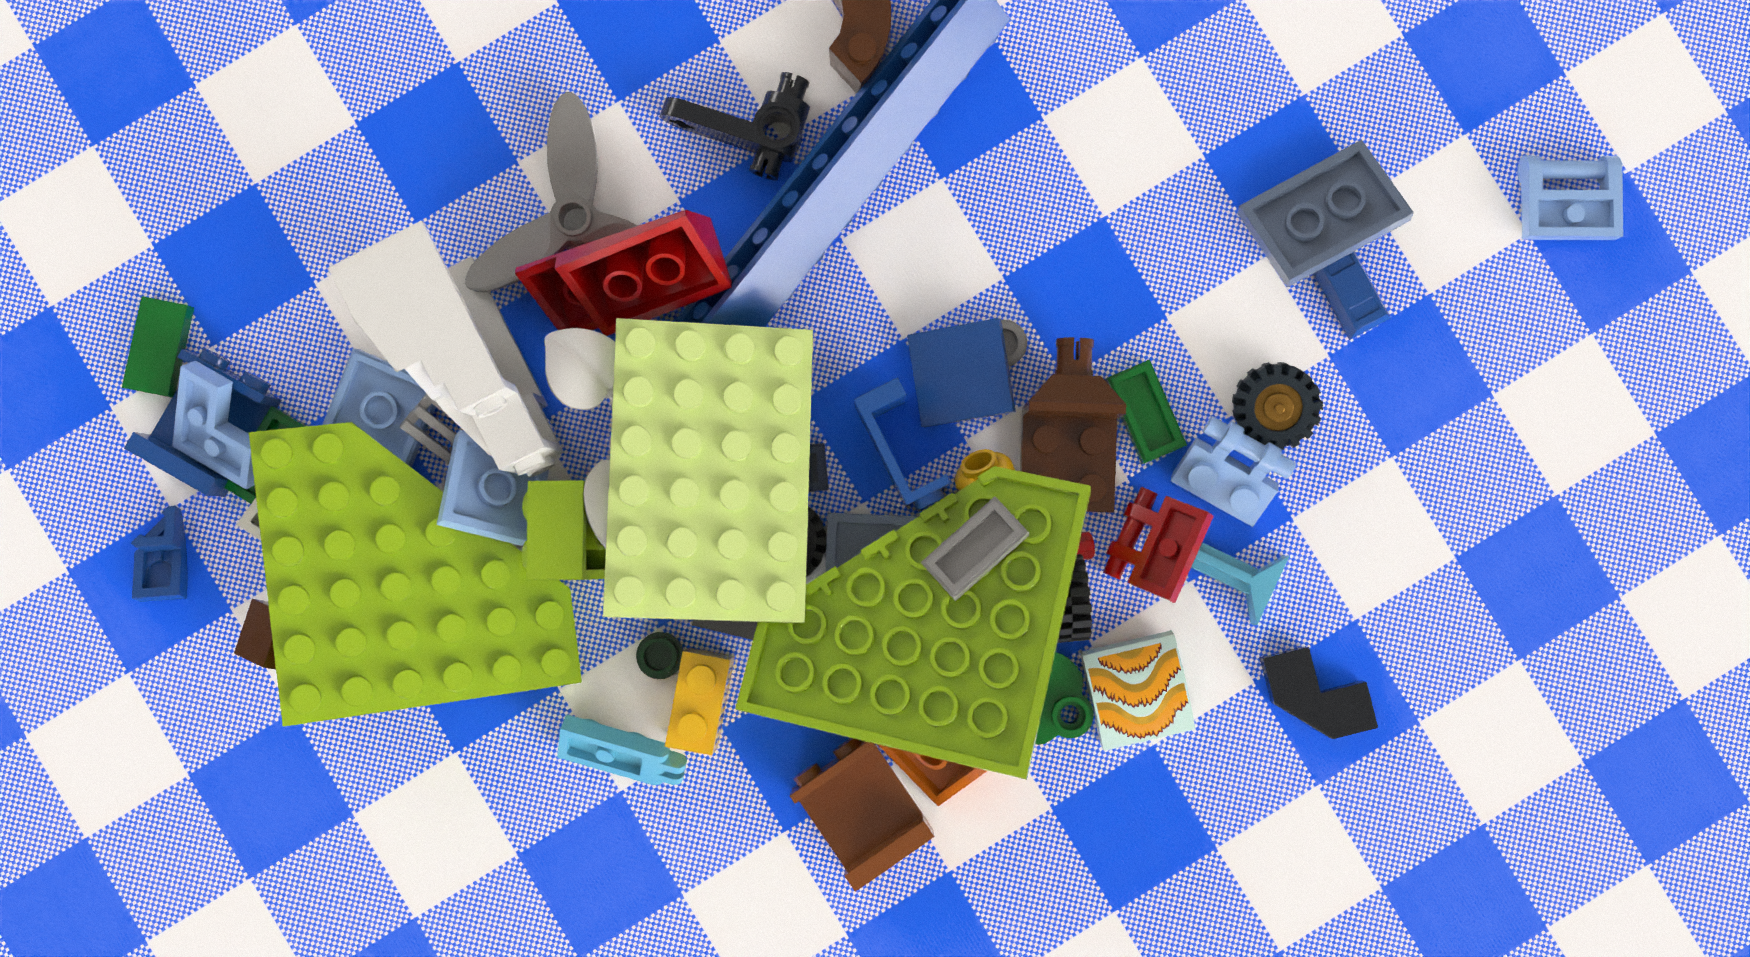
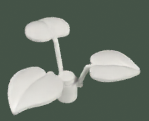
M581 328L562 329L549 333L544 339L545 375L548 386L554 396L567 407L578 410L596 408L607 396L612 410L615 341L599 332ZM610 436V440H609V446H610V448H611V436ZM610 459L598 462L590 470L585 480L583 493L588 521L594 534L605 549Z

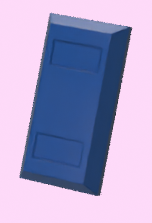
M1355 251L1313 274L1349 340L1391 319Z

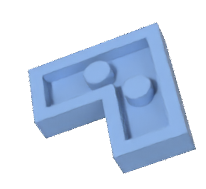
M197 361L180 366L172 447L245 489L254 486L249 434L228 422L233 381Z

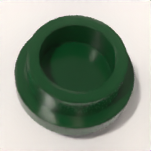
M655 632L646 636L640 642L636 652L637 664L640 670L648 677L666 679L678 672L684 650L680 641L672 634Z

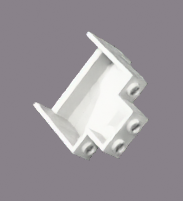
M421 220L328 267L354 322L363 330L396 372L405 369L427 395L436 401L441 409L488 455L493 457L499 470L517 473L518 475L527 473L530 478L555 466L552 458L564 453L542 410L548 405L491 292H475L468 289L465 285L467 272L475 262L472 256L447 268L425 223Z

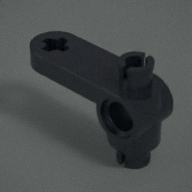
M782 72L777 91L770 90L766 92L762 106L756 112L753 122L674 97L665 98L659 117L666 123L679 129L756 153L749 171L762 178L765 170V174H767L766 179L778 181L782 162H792L795 153L799 150L802 143V132L810 111V106L803 99L810 82L804 77L797 75L794 83V80H792L793 73ZM782 122L787 124L791 130L784 139L772 140L765 135L767 128L773 123Z

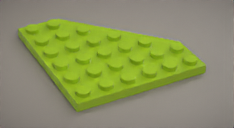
M352 422L249 432L283 727L582 683L571 589L560 580H526V568L522 563V551L511 543L437 525L443 491Z
M997 466L982 473L973 483L955 494L952 492L920 512V516L896 531L893 529L861 549L860 554L839 567L834 566L807 583L804 623L758 622L735 709L1027 780L1090 498L1091 486ZM993 497H996L1029 532V536L955 601L922 565L921 561Z

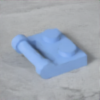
M1527 155L1520 158L1517 175L1521 183L1522 240H1616L1623 237L1622 161L1619 156H1601L1598 161L1542 160L1540 156ZM1543 179H1597V182L1600 184V190H1543Z

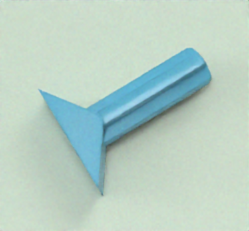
M1202 542L1191 568L1245 593L1250 624L1258 625L1290 555H1282L1258 569Z

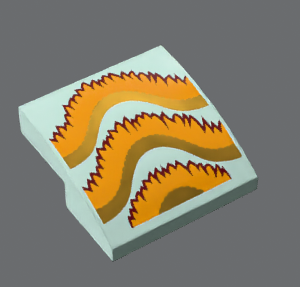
M1172 630L1080 651L1087 691L1092 700L1099 741L1103 751L1196 730L1185 673L1176 638Z

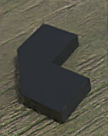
M1302 646L1259 657L1271 703L1326 737L1336 739L1378 728L1367 682L1361 680L1320 691L1309 647Z

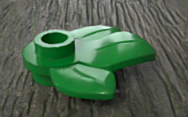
M1055 652L1035 745L1045 744L1058 735L1070 739L1080 737L1089 730L1094 718L1093 707L1090 701L1082 695L1083 676L1080 670L1069 658L1058 652ZM1072 705L1077 709V717L1072 722H1064L1061 719V711L1065 706Z

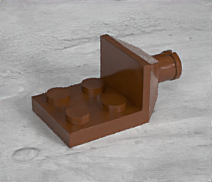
M1074 337L1057 338L1055 374H1052L1022 407L1020 471L1090 485L1091 493L1086 512L1114 513L1117 418L1126 414V403L1101 376H1093V339L1080 337L1079 341L1075 342L1074 359Z

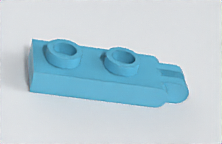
M566 714L560 728L557 758L650 785H660L663 782L679 785L684 779L687 758L685 755L665 747L664 742L647 738L637 732L623 731L602 725L592 719H582Z

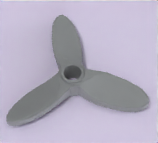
M565 92L558 98L553 105L549 121L547 166L556 202L549 213L511 231L482 253L467 272L465 285L468 289L475 292L499 290L520 281L515 275L516 267L563 252L572 244H586L638 226L626 219L599 212L593 205L598 176L596 139L588 110L574 93ZM573 209H583L586 212L585 224L578 230L571 231L565 229L564 218L567 213Z

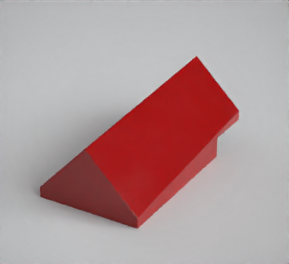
M683 210L516 267L515 275L557 330L569 328L595 330L599 328L606 336L616 333V318L650 320L732 288V281L711 218L689 210Z

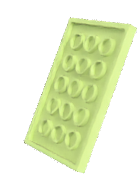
M616 318L603 617L782 623L805 622L813 330Z

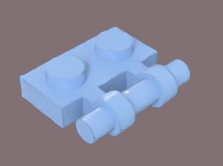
M1211 416L1202 432L1217 441L1211 446L1196 437L1173 471L1171 482L1253 527L1278 492L1279 483L1268 478L1266 475L1273 471L1288 479L1297 463L1282 455V449L1270 442L1264 445L1244 434V428L1233 421L1226 424ZM1235 450L1254 462L1249 467L1228 454Z

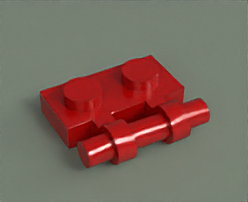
M1140 487L1134 503L1128 502L1123 516L1127 518L1117 541H1111L1106 554L1110 557L1102 573L1120 580L1126 565H1133L1134 568L1127 583L1172 603H1176L1214 516L1208 511L1169 496H1165L1157 513L1151 509L1158 494ZM1144 525L1150 526L1152 528L1141 552L1135 550L1134 547Z

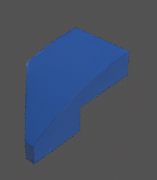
M175 505L168 506L161 512L164 517L145 536L139 534L131 542L134 547L138 548L134 552L132 599L149 602L187 599L188 569L185 529L182 511Z

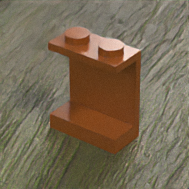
M849 738L832 751L836 758L824 767L820 768L816 762L796 775L793 779L797 785L792 788L790 797L794 803L799 801L844 866V877L856 892L934 838L935 835L933 827L876 744Z

